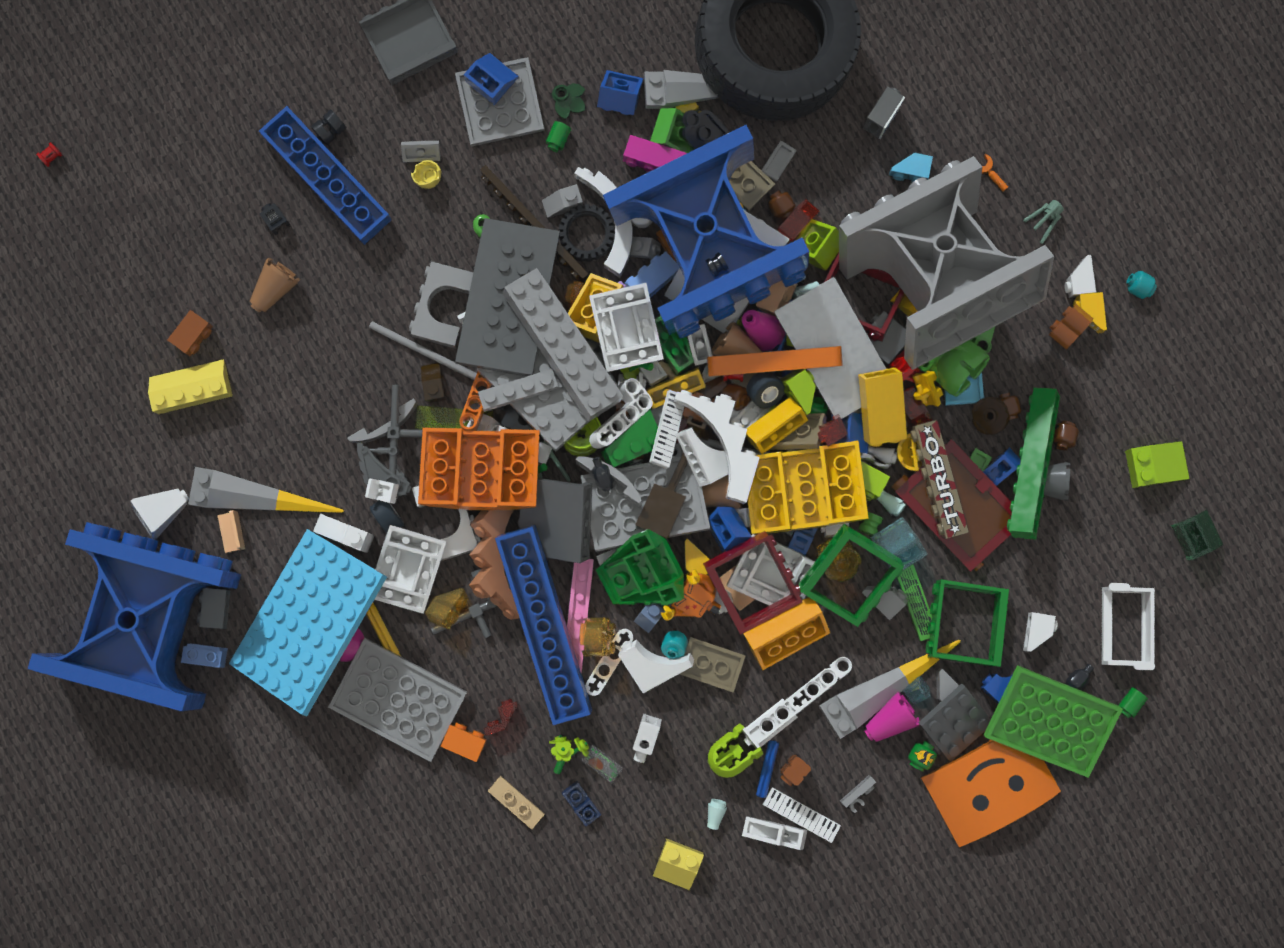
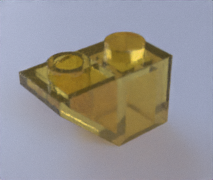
M463 588L434 597L425 614L430 622L449 630L452 624L456 623L459 613L466 607L469 598Z

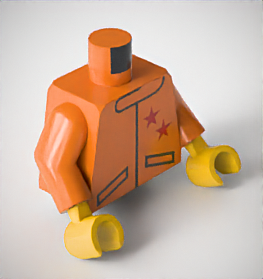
M693 569L690 575L686 576L687 579L684 582V599L672 603L671 608L669 605H665L663 607L665 613H660L666 621L677 616L700 618L706 610L716 615L721 605L714 601L716 589L710 576L697 573Z

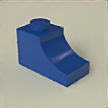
M1009 447L985 468L983 473L997 486L1017 469L1021 459Z
M988 674L982 680L983 685L980 688L999 704L1012 675L1000 677L998 674Z

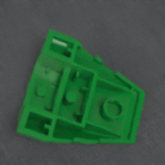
M649 529L632 535L596 569L613 604L634 605L635 603H645V605H651L652 603H660L661 605H669L684 599V573L667 540Z

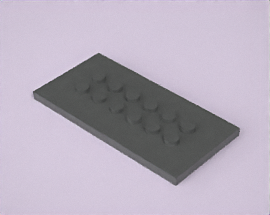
M484 218L455 360L456 364L522 376L533 375L538 347L504 298L503 290L505 286L536 268L550 286L560 231Z

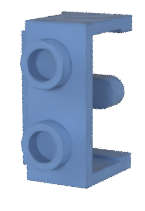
M190 643L187 646H183L181 663L225 668L228 648Z

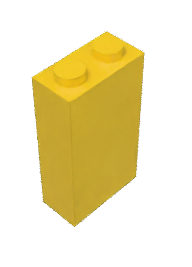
M889 368L858 374L864 441L872 447L882 446V443H898L903 439H907L902 372L897 368Z

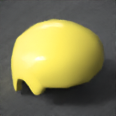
M424 160L416 164L414 172L411 173L414 183L424 189L435 187L442 175L440 167L432 160Z

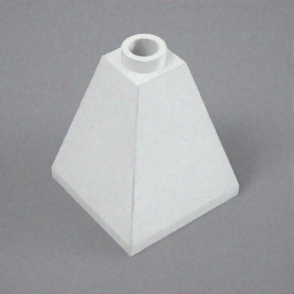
M174 489L134 498L130 501L133 511L151 538L155 540L184 509L189 497L184 490Z

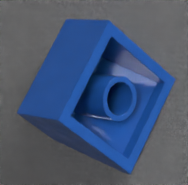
M607 70L600 86L597 107L606 111H617L624 115H634L643 78Z

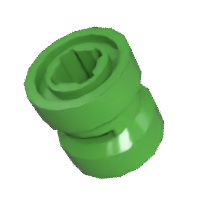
M868 512L869 519H865L860 524L858 530L876 537L878 525L882 523L883 518Z

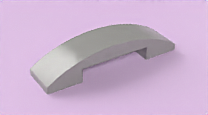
M414 398L399 407L401 415L398 419V427L402 426L416 409L418 403ZM391 421L371 433H368L363 428L349 436L348 440L351 443H365L387 436L388 427H391Z
M578 456L575 459L576 464L593 475L592 470L595 466L592 460L594 458ZM601 461L602 464H606L609 467L614 481L625 488L623 492L624 497L640 508L642 501L633 484L616 468Z

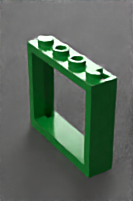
M843 524L800 581L799 588L801 593L858 627L861 622L866 621L871 609L879 604L884 592L886 593L890 590L894 579L902 574L904 565L900 558L846 524ZM849 539L891 565L855 614L813 589Z
M942 579L937 580L936 584L934 583L932 587L934 603H931L930 606L932 621L928 624L930 638L926 643L927 657L1001 667L1009 589ZM944 588L995 595L988 659L937 652Z

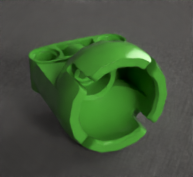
M968 340L918 368L925 372L934 371L937 376L936 381L950 395L958 397L971 385L967 378L970 376L972 379H977L990 358L984 349Z

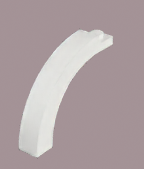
M578 167L574 173L576 179L597 192L603 200V194L616 189V186L599 171L595 177L586 168L581 169ZM631 220L619 226L615 224L614 244L604 263V268L619 278L624 272L630 257L632 246Z

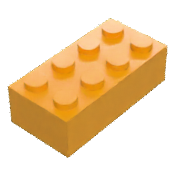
M808 597L803 599L802 603L743 634L762 670H765L830 634V630L823 612L817 603Z

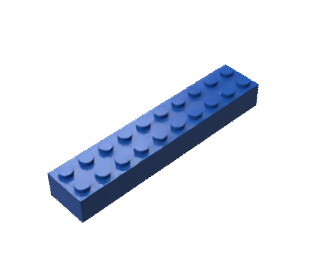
M536 525L497 536L495 540L552 724L556 725L590 715L592 712L591 703Z

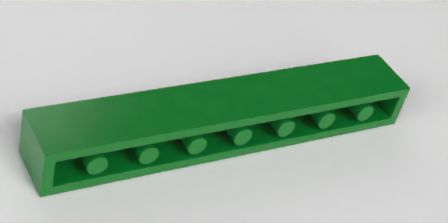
M1034 388L1033 394L1029 396L1030 412L1026 414L1027 429L1023 431L1024 446L1020 448L1021 463L1017 466L1018 481L1014 484L1013 492L1015 498L1014 501H1011L1010 505L1012 515L1011 519H1008L1007 530L1013 538H1037L1060 402V395L1057 389Z

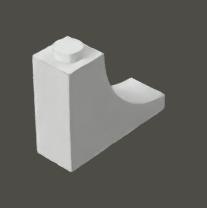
M692 428L676 434L699 487L711 484L728 475L725 451L715 450L705 445L696 436Z
M320 514L313 531L368 553L375 536Z
M638 640L625 642L618 654L642 693L691 668L694 663L691 653L675 659L661 657L645 649Z

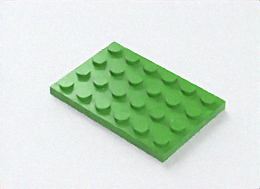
M1017 665L986 728L984 736L1089 778L1123 709L1118 705Z

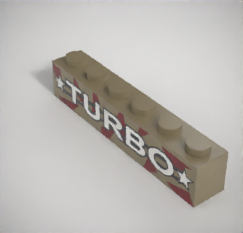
M934 420L912 426L913 431H910L912 441L917 444L918 449L915 452L918 461L922 462L921 474L923 479L927 480L928 487H926V492L933 501L931 510L933 516H937L939 524H936L939 536L942 535L943 538L947 539L968 533L938 421Z

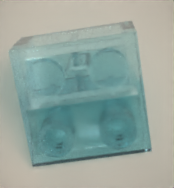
M903 517L870 537L873 542L900 558L904 565L903 570L928 555L920 540Z

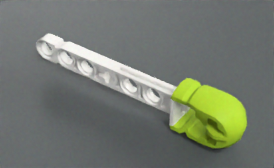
M846 657L838 658L829 665V668L824 669L785 701L781 699L746 728L739 723L733 728V732L726 733L709 750L708 763L712 771L718 776L728 778L734 777L753 763V759H758L763 755L761 747L796 720L798 718L796 715L835 685L837 679L841 680L851 671V661ZM840 661H845L848 664V670L840 671L837 664ZM825 673L832 674L833 681L827 684L823 681L822 676ZM808 686H817L818 693L813 696L807 692ZM804 691L805 696L810 700L807 701L805 698L801 702V707L798 705L794 706L793 698L800 699L803 696L800 692ZM779 709L787 710L788 717L786 719L778 718L777 711ZM764 721H770L773 724L771 731L766 732L762 729ZM743 732L746 736L744 739L745 743L748 746L753 745L756 750L750 751L742 761L736 760L735 766L729 769L733 765V759L741 758L743 749L739 744L735 746L729 745L730 750L726 753L723 751L719 754L717 753L721 749L726 750L727 744L732 740H736L739 734Z

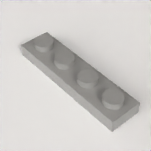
M549 369L479 391L478 395L485 412L558 389V384L553 369Z

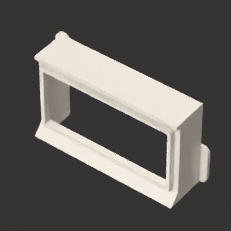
M1110 583L1109 587H1102V665L1133 666L1136 670H1153L1155 668L1154 588H1132L1127 583ZM1112 593H1141V661L1112 660Z

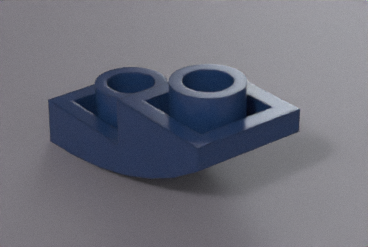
M578 781L562 792V795L585 826L601 816V813Z

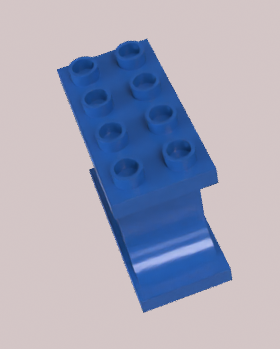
M747 125L603 194L616 226L634 218L648 219L659 226L685 278L680 294L673 301L658 307L669 335L677 332L679 338H685L701 329L698 323L701 319L712 315L715 321H720L736 312L734 308L736 302L747 298L750 304H755L771 295L769 291L771 285L782 281L785 287H789L806 278L804 271H806L809 264V250L803 238L785 246H771L762 242L754 233L729 182L732 174L738 167L754 160L753 137ZM719 252L729 269L719 272V275L715 277L705 260L708 258L712 259Z
M86 522L83 532L70 529L65 545L82 549L94 559L98 568L96 587L77 646L66 655L60 653H32L28 669L179 711L202 709L206 693L192 690L179 680L175 671V660L195 596L203 588L214 585L238 588L241 574L230 571L233 561L200 553L198 562L193 561L196 553L194 550L162 543L160 552H158L156 549L159 541L125 532L121 542L119 541L121 530Z

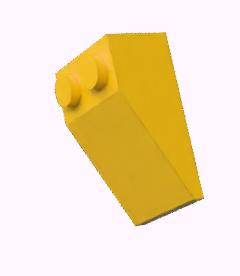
M592 273L589 275L568 312V315L583 337L600 343L589 296L621 289L624 287L622 284Z

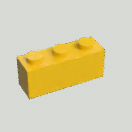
M698 367L649 387L646 391L652 398V409L664 405L666 394L669 390L675 392L685 390L693 393L705 388L706 384Z
M789 397L747 428L746 436L749 442L762 455L806 423L808 419L803 409Z

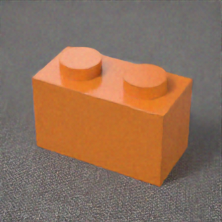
M457 722L455 725L451 724L440 747L477 762L487 739L483 738L485 734L476 730L473 733L466 730L467 727Z

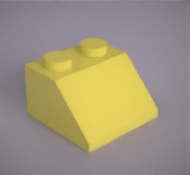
M666 839L653 876L690 890L704 854L698 850Z

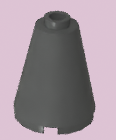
M1070 463L1049 465L1044 495L1068 501L1069 496L1065 494L1069 493L1070 469L1066 468H1070Z

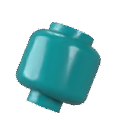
M1144 271L1132 273L1126 282L1128 284V292L1141 299L1151 297L1157 288L1155 278Z
M670 631L664 636L661 651L667 658H681L685 655L688 639L680 631Z

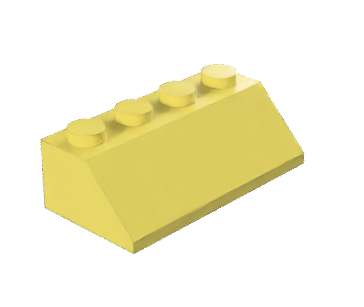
M224 359L149 377L148 395L152 412L162 414L232 397Z

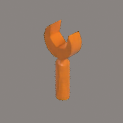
M984 154L987 164L982 166V174L988 173L991 180L1004 192L1008 188L1007 184L995 171L991 170L993 166L992 158Z

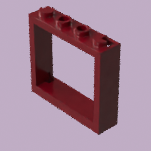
M839 253L825 282L833 277L836 278L840 270ZM867 269L861 272L900 288L894 278L883 270ZM901 288L882 329L859 320L870 339L883 342L905 295Z
M766 531L703 563L740 635L802 603L800 588L798 584H793L791 579L794 576L789 568H785L783 562L786 560L781 551H776L774 546L777 543L772 534L768 535ZM764 542L791 594L741 620L714 568Z

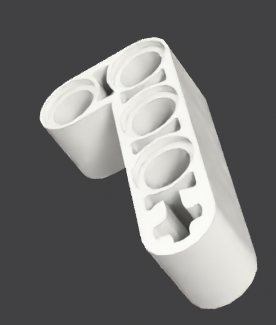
M630 378L618 385V389L623 395L622 400L626 404L591 434L589 441L593 448L601 449L611 444L652 407L653 401L651 396L638 380ZM627 385L630 386L631 392L628 391ZM639 400L642 401L643 407L639 405ZM626 412L629 413L630 419L626 417ZM612 423L616 425V431L613 429ZM603 434L607 435V436H605L604 438H602V439L600 440V438L602 437L601 435H603Z

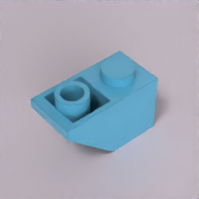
M913 153L893 166L889 176H893V179L899 181L909 179L912 180V183L922 177L928 180L933 156Z

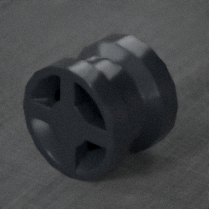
M719 252L712 259L708 258L705 260L715 277L719 275V272L729 269Z

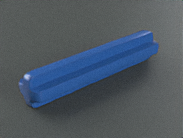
M769 740L756 792V795L761 798L767 797L779 747L777 741Z

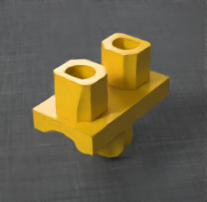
M926 371L925 373L914 374L913 379L917 391L913 394L914 399L921 400L923 406L934 405L938 407L941 404L940 397L943 393L941 388L934 384V381L937 379L936 373L934 371Z

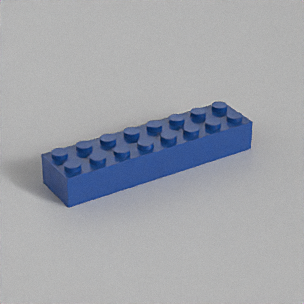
M288 106L259 130L263 138L363 245L392 220L380 204Z

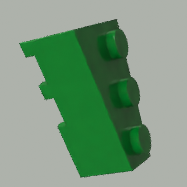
M661 316L655 319L663 358L675 375L678 376L694 364L687 337L679 338L677 332L669 335Z
M651 410L642 415L601 452L607 464L617 467L652 452L658 426Z

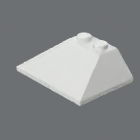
M647 283L589 296L607 372L664 359Z
M390 525L375 570L384 574L387 578L374 600L424 614L446 541Z
M764 542L741 555L726 585L769 606L791 594ZM776 542L777 545L774 546L776 551H781L786 560L783 562L785 568H789L794 576L791 579L793 584H798L799 586L800 581L815 562L803 554ZM803 593L800 595L801 600L806 596Z

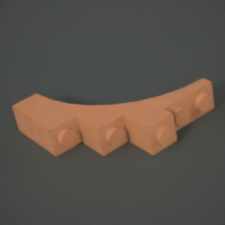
M481 510L470 526L474 529L475 534L482 539L469 556L473 559L475 565L482 569L469 586L477 597L481 599L490 597V601L503 611V615L508 619H519L520 617L505 576L504 566L495 540L497 536L505 534L506 526L514 510Z

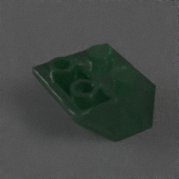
M1207 510L1171 525L1187 560L1201 557L1223 545Z

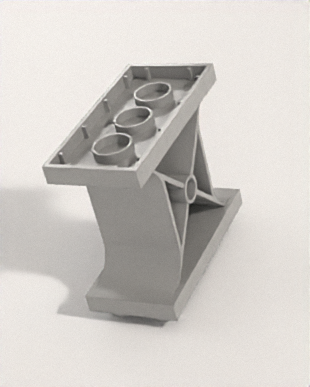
M974 156L961 163L958 160L948 163L940 174L928 180L925 177L915 180L908 187L907 191L895 197L893 195L882 197L876 202L874 208L862 214L859 212L850 213L839 225V269L846 279L867 269L883 270L894 278L918 312L907 317L904 359L912 370L1046 300L1054 255L1046 245L1025 256L1004 254L995 247L971 216L977 212L982 166Z

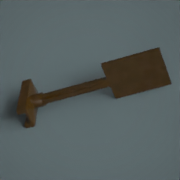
M689 416L686 422L688 429L692 428L699 439L708 441L711 435L708 423L704 421L702 426L697 425L693 417ZM684 452L667 488L657 484L653 485L635 524L636 527L644 530L649 529L668 539L686 500V496L675 492L688 463Z

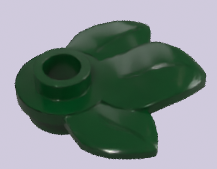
M573 83L568 86L557 85L553 89L552 97L556 102L555 110L560 117L567 119L570 111L574 113L585 111L584 102L580 97L584 93L585 88ZM564 92L565 96L559 97L558 93Z

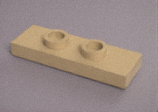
M502 776L488 790L491 795L531 829L545 815Z

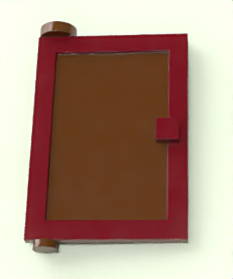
M951 439L944 446L968 533L947 539L943 538L942 535L939 536L936 524H939L937 516H933L931 510L933 501L926 492V487H928L927 480H924L921 474L923 466L910 478L904 474L891 488L970 572L972 570L976 572L984 565L982 561L1011 535L1007 530L1008 519H1011L1012 515L1010 511L1011 501Z

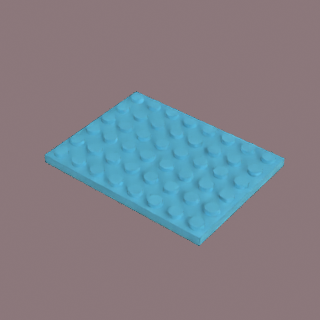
M307 529L229 664L301 715L307 717L387 576Z

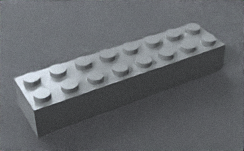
M537 268L504 287V298L588 422L621 402L623 398L622 393Z

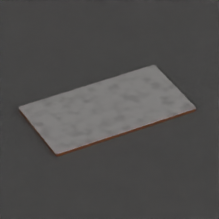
M833 277L777 309L774 313L795 350L841 346L843 366L807 369L814 376V383L835 420L839 421L861 408L858 374L884 370L886 367L839 284Z

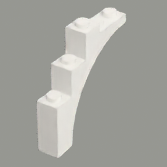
M685 390L677 391L673 402L689 408L711 426L722 444L728 464L729 484L726 499L745 504L760 457L755 456L756 453L745 450L741 452L747 429L743 428L744 425L733 422L729 424L735 401L731 400L732 397L721 394L715 397L713 403L710 402L711 399L708 397L700 396L697 398L692 396L691 392Z

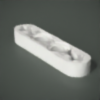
M619 630L586 682L585 687L589 695L596 696L603 690L621 661L620 657L616 660L611 659L609 651L613 648L620 651L621 648L614 645V642L617 641L619 643L621 641L619 636L621 633L625 634L628 632V637L632 642L633 634L630 630ZM601 665H607L610 668L607 676L599 674V667ZM594 674L601 679H605L604 683L599 681L597 685L598 691H590L589 683L596 681V678H593Z

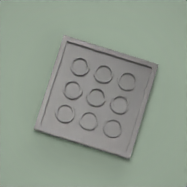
M528 57L503 63L518 75L519 78L495 105L466 83L464 78L466 71L455 73L471 147L544 131Z

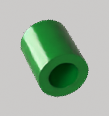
M554 121L545 142L548 145L547 148L554 152L563 150L571 128L562 122Z
M1131 687L1118 705L1123 709L1121 714L1128 719L1130 716L1134 718L1148 698L1140 691Z

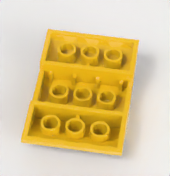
M859 441L819 446V449L755 455L760 458L748 495L752 534H759L763 531H766V533L820 528L869 519Z

